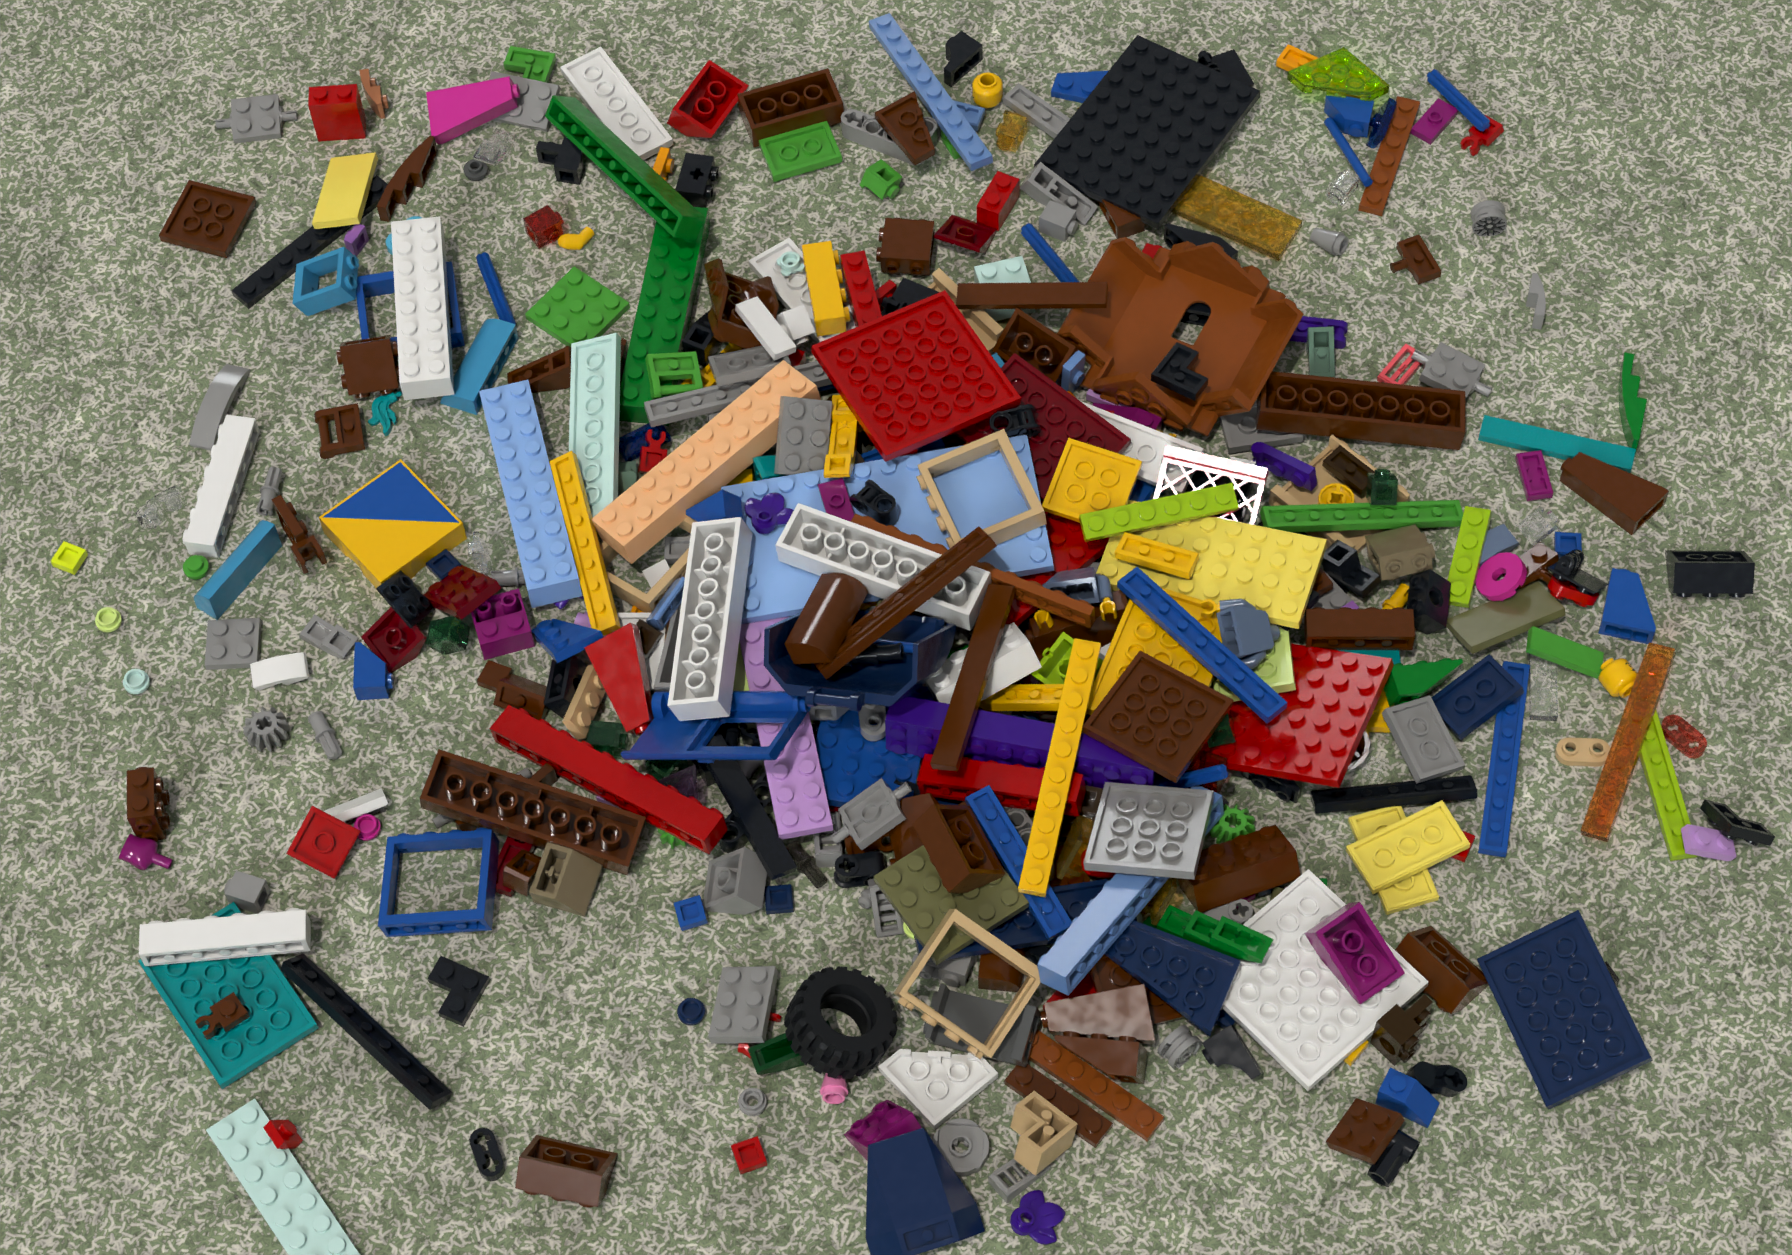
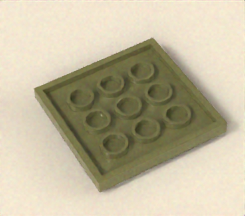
M924 845L873 876L874 882L923 948L949 909H957L990 932L1029 907L1028 900L1022 893L1018 892V887L1007 873L1002 878L968 893H948L942 884V879L935 866L931 863L930 856ZM952 924L932 954L931 959L937 966L975 940Z

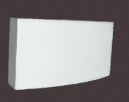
M304 652L276 656L250 664L253 688L258 691L280 683L290 685L309 678L307 657Z

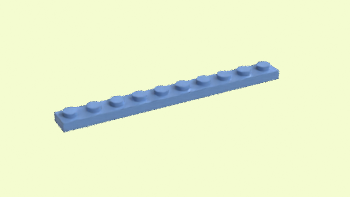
M888 13L870 20L869 28L969 169L973 171L993 163V156L892 15Z

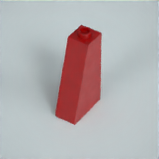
M629 623L584 649L626 733L641 735L654 719L651 708L652 697L640 631L637 625Z

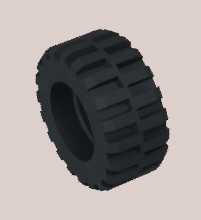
M837 966L835 970H833V967L822 968L821 971H815L800 985L786 1010L787 1014L784 1018V1025L787 1028L785 1031L787 1040L792 1041L790 1047L795 1054H800V1060L806 1066L809 1063L814 1067V1071L819 1074L822 1072L828 1073V1077L837 1078L839 1075H842V1079L853 1078L854 1075L862 1076L867 1074L869 1070L877 1066L897 1033L896 1023L898 1018L896 1010H892L895 1005L891 997L887 998L885 995L887 991L882 985L878 986L874 983V978L870 975L868 977L862 975V971L857 969L849 971L847 967ZM821 1009H836L850 1016L859 1027L861 1036H846L832 1029L824 1020Z

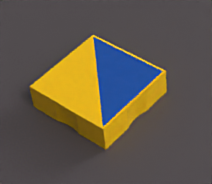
M401 459L319 517L324 534L345 556L352 559L359 566L363 575L375 588L400 570L412 579L426 566V562L445 549L451 551L467 539L463 522Z

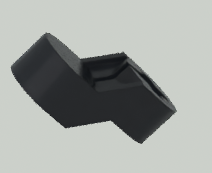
M1422 1061L1415 1064L1406 1073V1075L1416 1079L1430 1094L1439 1093L1446 1097H1454L1467 1086L1466 1075L1460 1069L1451 1065H1433Z

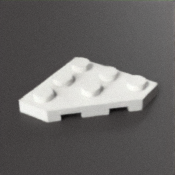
M899 1049L878 1066L879 1072L934 1130L998 1078V1072L983 1057L979 1059L971 1053L961 1055L951 1054V1052L928 1050V1053L911 1052V1049Z

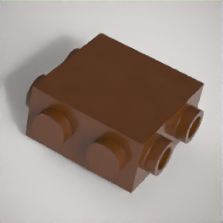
M885 218L884 228L880 227L879 242H882V247H877L876 262H880L881 272L930 275L935 235L934 221Z
M391 335L341 342L340 350H336L338 364H343L345 374H341L343 389H348L349 396L355 395V398L370 396V392L380 391V394H389L395 392V388H399V366H396L395 356H398L397 341H392Z
M138 767L135 770H128L127 820L135 836L151 839L155 842L166 839V829H170L169 814L166 813L165 806L170 805V796L168 789L164 790L162 777H158L154 767Z

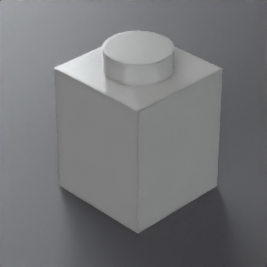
M1051 200L1039 217V232L1066 242L1069 235H1074L1078 227L1076 210Z
M237 870L233 878L227 881L224 888V894L229 904L234 902L238 908L256 914L261 912L271 892L265 879Z

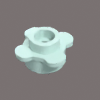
M792 251L785 252L777 259V265L781 267V274L783 276H790L805 269L804 264L800 262V255Z

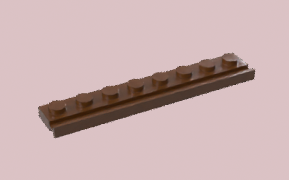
M978 526L849 628L832 663H814V665L827 680L997 546L995 542Z

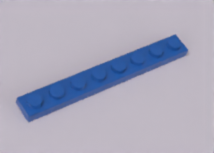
M1136 567L1118 580L1117 587L1262 720L1269 723L1287 708L1288 702L1141 569Z
M1503 661L1502 667L1523 687L1524 693L1499 711L1495 717L1478 853L1504 858L1506 857L1530 670V665Z

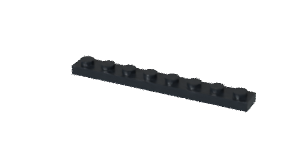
M377 175L373 177L362 218L377 207L388 185ZM354 225L314 229L312 226L231 290L233 296L250 309L296 272V264L314 258Z
M302 953L283 961L280 970L429 1110L449 1101L452 1092L305 954Z

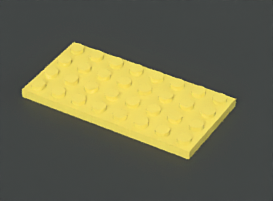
M1128 501V504L1137 503V501ZM1207 516L1130 533L1197 552L1199 560L1190 579L1116 559L1115 550L1123 534L1109 538L1096 574L1107 576L1110 580L1111 590L1117 591L1120 590L1117 587L1118 580L1138 567L1159 587L1203 601L1211 599L1216 604L1220 603V600L1241 598L1255 606L1256 609L1266 611L1271 624L1299 629L1327 547V539Z

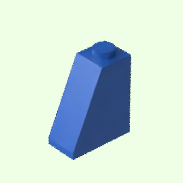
M1612 568L1598 634L1651 645L1656 626L1639 574L1627 569Z

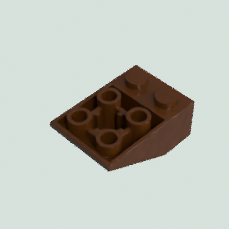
M1063 1031V1036H1054V1039L1061 1046L1114 1081L1144 1084L1147 1050L1140 1042L1136 1041L1135 1037L1119 1036V1040L1108 1039V1035L1091 1034V1038H1084L1080 1036V1033Z

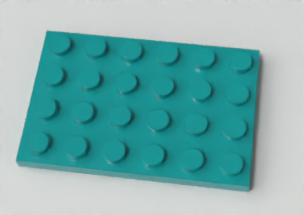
M232 902L211 916L228 917L241 912L236 904ZM270 955L145 966L141 959L138 960L142 969L221 1089H224L319 1028ZM234 992L250 1017L227 1032L220 1027L214 1037L206 1040L203 1032L210 1025H204L199 1029L195 1021L201 1016L212 1015L213 1013L209 1007Z

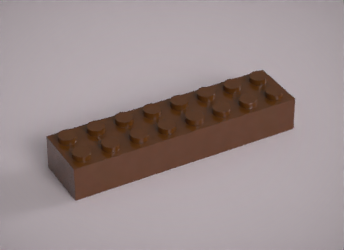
M1272 371L1257 397L1256 429L1326 437L1334 435L1336 438L1460 450L1465 435V391Z
M440 749L437 751L420 796V806L422 809L480 828L492 829L493 832L544 849L547 842L567 847L601 864L605 869L627 876L646 821L645 816Z

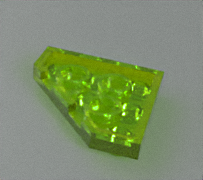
M1345 47L1290 70L1287 75V80L1301 92L1312 93V90L1326 91L1328 96L1346 98V94L1361 96L1360 100L1371 101L1387 94L1390 86Z

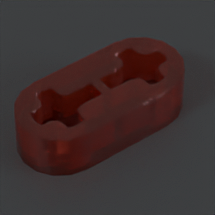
M1668 715L1663 719L1661 723L1665 739L1688 758L1695 759L1704 754L1707 740L1703 734L1678 715ZM1669 726H1678L1677 730H1668ZM1697 742V743L1699 744L1698 747H1696V746L1693 747V748H1690V747H1689V744H1690V743L1693 744V743Z

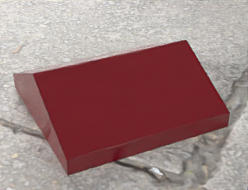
M951 215L935 233L934 238L986 254L997 229Z
M392 607L361 636L370 650L386 663L389 673H393L417 658L427 639L417 624L410 629Z

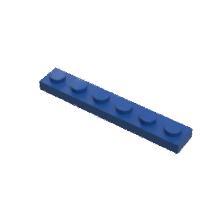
M990 785L965 797V803L967 806H970L986 838L1010 878L1018 887L1027 847ZM1048 885L1046 897L1022 893L1028 900V908L1048 941L1067 931L1072 921L1050 885Z

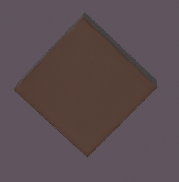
M488 660L477 679V684L496 692L499 680L513 674L512 668Z

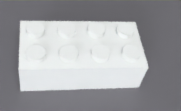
M1014 622L1006 624L981 701L1042 667L1029 640ZM968 648L954 652L950 658L946 659L943 666L925 682L936 702L950 704Z

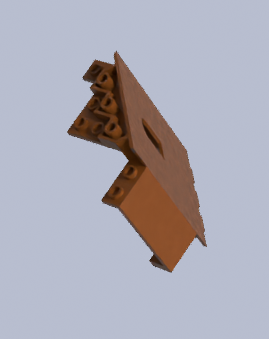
M1123 237L1111 240L1087 281L1108 283L1107 308L1071 309L1057 334L1078 347L1077 351L1079 350L1084 353L1085 361L1091 365L1080 386L1101 394V399L1115 405L1121 403L1126 406L1141 408L1165 420L1163 422L1164 425L1179 431L1187 428L1208 437L1219 416L1249 412L1304 313L1297 308L1293 301L1285 298L1286 296L1283 293L1270 289L1269 280L1262 275L1260 269L1253 265L1241 267L1240 263L1226 254L1222 246L1217 243L1210 242L1196 246L1186 241L1174 244L1171 250L1161 247L1152 259V257L1136 247V243L1133 240ZM1200 302L1209 306L1211 314L1194 345L1172 338L1190 305ZM1176 342L1199 352L1198 360L1190 370L1208 378L1207 387L1196 401L1151 381V373Z

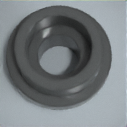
M472 159L464 165L463 170L468 179L480 181L486 176L488 167L485 161Z

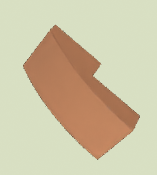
M369 69L359 70L365 96L370 107L380 119L385 118V109H389L387 95H382L380 85L377 86L376 79L371 78Z

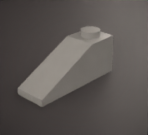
M1041 162L1030 171L1020 186L1022 191L1045 206L1051 200L1076 210V221L1083 226L1086 225L1098 207Z

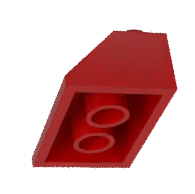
M708 60L672 109L667 124L688 137L712 138L737 104V94L745 92L749 85L711 60Z

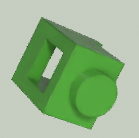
M880 159L866 169L859 186L862 188L867 187L882 200L887 196L892 199L900 190L899 184L902 176Z

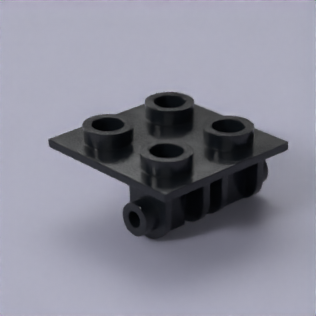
M1234 49L1215 56H1211L1205 50L1198 54V63L1246 85H1254Z
M903 277L892 297L883 298L881 305L884 307V310L881 314L882 316L939 292Z
M1574 549L1560 557L1558 562L1547 568V570L1553 572V576L1563 582L1568 580L1577 585V590L1588 595L1591 593L1595 594L1608 585L1580 569L1584 561V554L1578 549Z
M401 570L376 588L410 629L435 610L428 598L420 593L412 580Z

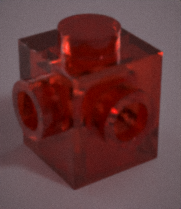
M548 205L523 218L526 234L538 249L557 241L560 235H563L562 225L564 221L557 211L553 212Z

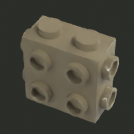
M1415 524L1365 536L1368 560L1377 574L1380 575L1382 581H1392L1400 576L1416 575L1428 569H1433L1432 559H1435L1434 547L1432 543L1427 542L1425 533H1421Z

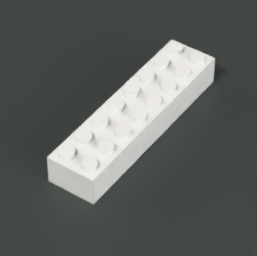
M438 216L391 222L399 382L404 400L454 395L445 238L441 218Z
M800 503L794 509L775 545L780 562L819 576L827 573L850 575L866 587L868 594L884 600L942 555ZM975 566L969 567L915 611L931 617H940L947 623H953L958 627L971 631L979 615L988 585L992 584L991 572Z
M742 517L692 523L667 705L679 721L730 717L752 542V532Z

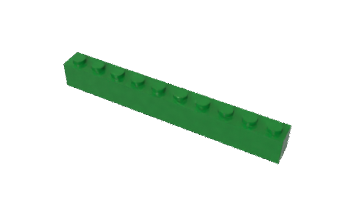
M552 96L545 117L674 238L697 239L705 217L579 100L575 97Z

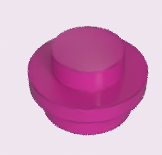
M370 814L359 816L353 826L361 831L358 838L365 841L377 837L381 830L379 820Z

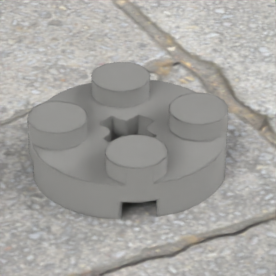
M963 1118L952 1119L946 1122V1125L941 1127L940 1130L938 1129L933 1136L932 1141L957 1176H968L979 1172L988 1159V1136L972 1120ZM962 1141L964 1146L969 1148L963 1153H957V1150H953L952 1147L957 1146L958 1142Z

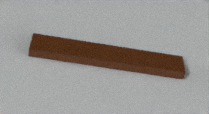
M958 283L956 306L958 309H1016V307L1020 309L1107 308L1108 283Z

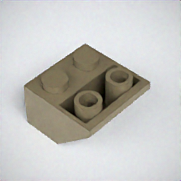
M547 842L529 891L534 903L585 917L603 866L573 849Z

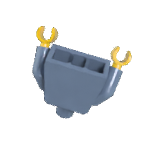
M1094 567L1057 572L1042 585L1052 591H1062L1070 598L1085 600L1090 604L1102 602L1100 604L1102 620L1105 621L1104 615L1107 613H1113L1114 619L1117 618L1116 605L1112 601L1110 580L1105 575L1095 574ZM1040 609L1035 613L1034 618L1039 629H1041V624L1045 621L1049 628L1053 626L1054 622L1049 612Z
M1205 599L1200 607L1208 606L1211 608V611L1201 613L1202 618H1211L1215 612H1218L1216 615L1223 645L1250 669H1254L1264 660L1266 651L1274 647V641L1280 636L1279 627L1277 625H1270L1266 611L1256 609L1255 606L1244 599L1220 600V603L1217 604L1211 599Z

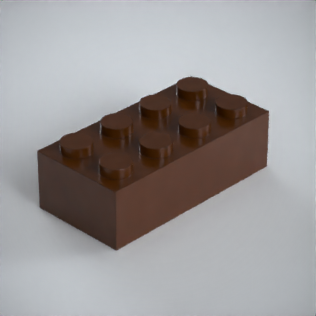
M828 68L737 94L739 113L753 147H758L759 140L820 122L827 121L829 126L841 123V115L844 112L843 101Z
M1273 825L1265 826L1258 831L1247 835H1239L1232 840L1213 844L1209 848L1203 849L1195 880L1178 878L1181 890L1194 908L1199 912H1204L1296 880L1301 874L1295 848L1280 829Z

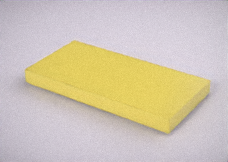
M376 152L330 159L312 220L314 229L361 223L378 162Z
M1443 800L1347 845L1346 851L1372 894H1375L1470 848V842Z
M1392 806L1351 816L1348 818V822L1356 841L1406 818L1402 806ZM1428 869L1377 892L1386 915L1439 899Z

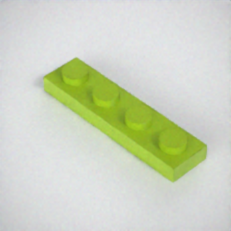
M1465 506L1447 579L1451 582L1449 605L1464 608L1470 607L1492 512L1489 509Z

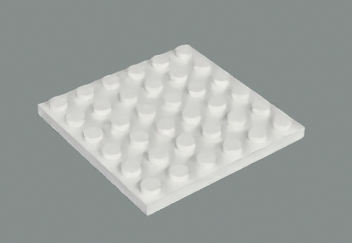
M1309 869L1243 924L1274 940L1262 963L1241 960L1240 967L1223 1005V1009L1307 1091L1313 1088L1371 1037L1376 1022L1393 1006L1397 1004L1404 1008L1429 983L1386 942L1405 974L1362 1004H1358L1320 959L1304 934L1346 905Z

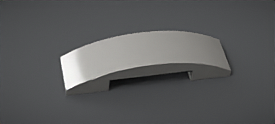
M226 364L218 372L210 384L197 413L190 438V446L211 451L212 446L216 445L219 425L223 423L237 390L242 391L250 369Z

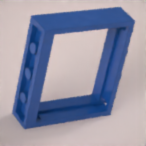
M452 261L446 262L453 321V328H450L451 348L453 350L455 347L465 346L455 272ZM394 271L357 277L356 297L361 339L370 338L365 298L395 293ZM392 337V341H397V337Z
M477 828L474 831L451 830L446 833L429 831L419 835L402 833L397 836L387 837L378 927L386 937L492 930L500 841L493 830ZM482 848L477 909L394 915L400 853Z

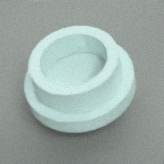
M140 669L129 670L123 679V686L130 694L143 693L150 684L148 674Z

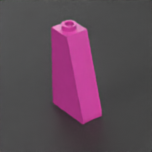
M510 76L426 92L431 136L435 137L437 145L444 144L517 108V98H520L518 84H514Z

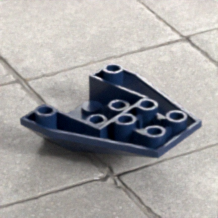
M924 1128L868 1145L865 1238L870 1255H917L985 1232L977 1203Z

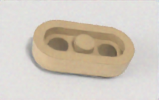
M1563 738L1558 742L1555 750L1557 760L1567 766H1603L1608 762L1611 754L1608 743L1598 738ZM1571 747L1574 751L1570 752L1566 748ZM1598 748L1601 752H1595L1593 749Z

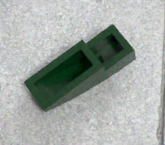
M785 1033L769 1039L765 1043L748 1048L758 1075L805 1065L800 1060V1054H795L790 1047L792 1041L787 1040Z

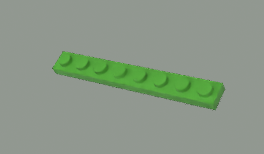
M1459 500L1262 506L1260 515L1263 526L1287 532L1397 529L1414 524L1418 528L1460 527L1463 511Z

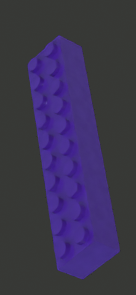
M908 696L889 706L885 718L886 750L897 754H913L920 758H924L925 754H933L949 704ZM978 709L963 757L986 762L992 760L1009 765L1021 764L1032 768L1045 767L1055 724ZM1082 732L1074 772L1084 775L1085 785L1102 789L1105 782L1155 785L1156 772Z

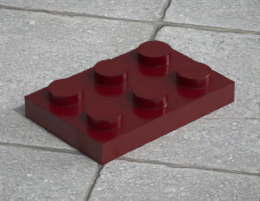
M461 565L451 569L448 572V576L440 582L432 584L424 596L428 598L432 607L462 620L498 592L501 587L497 580Z

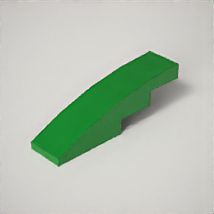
M1624 352L1618 386L1619 412L1627 445L1637 450L1647 399L1637 397L1641 376L1631 375L1635 354Z
M1168 905L1157 925L1158 930L1230 957L1257 963L1263 962L1274 940L1224 916L1219 921L1197 910L1191 915L1172 905Z

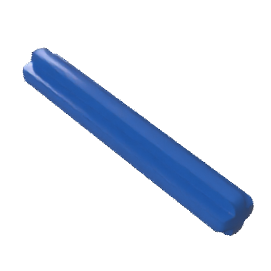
M1433 69L1431 72H1428V82L1479 131H1484L1490 127V120L1438 70Z
M1031 223L1021 228L1023 237L1060 282H1079Z
M486 252L478 254L476 256L477 263L499 319L516 324L489 254Z
M1220 764L1185 772L1177 783L1165 777L1155 780L1154 786L1188 788L1225 779L1229 773L1227 772V766Z

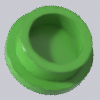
M200 555L189 557L183 564L184 574L194 580L205 577L209 570L207 559Z

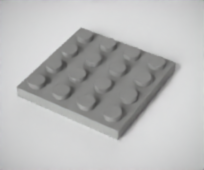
M1105 782L1083 862L1084 870L1195 880L1214 801L1213 790Z

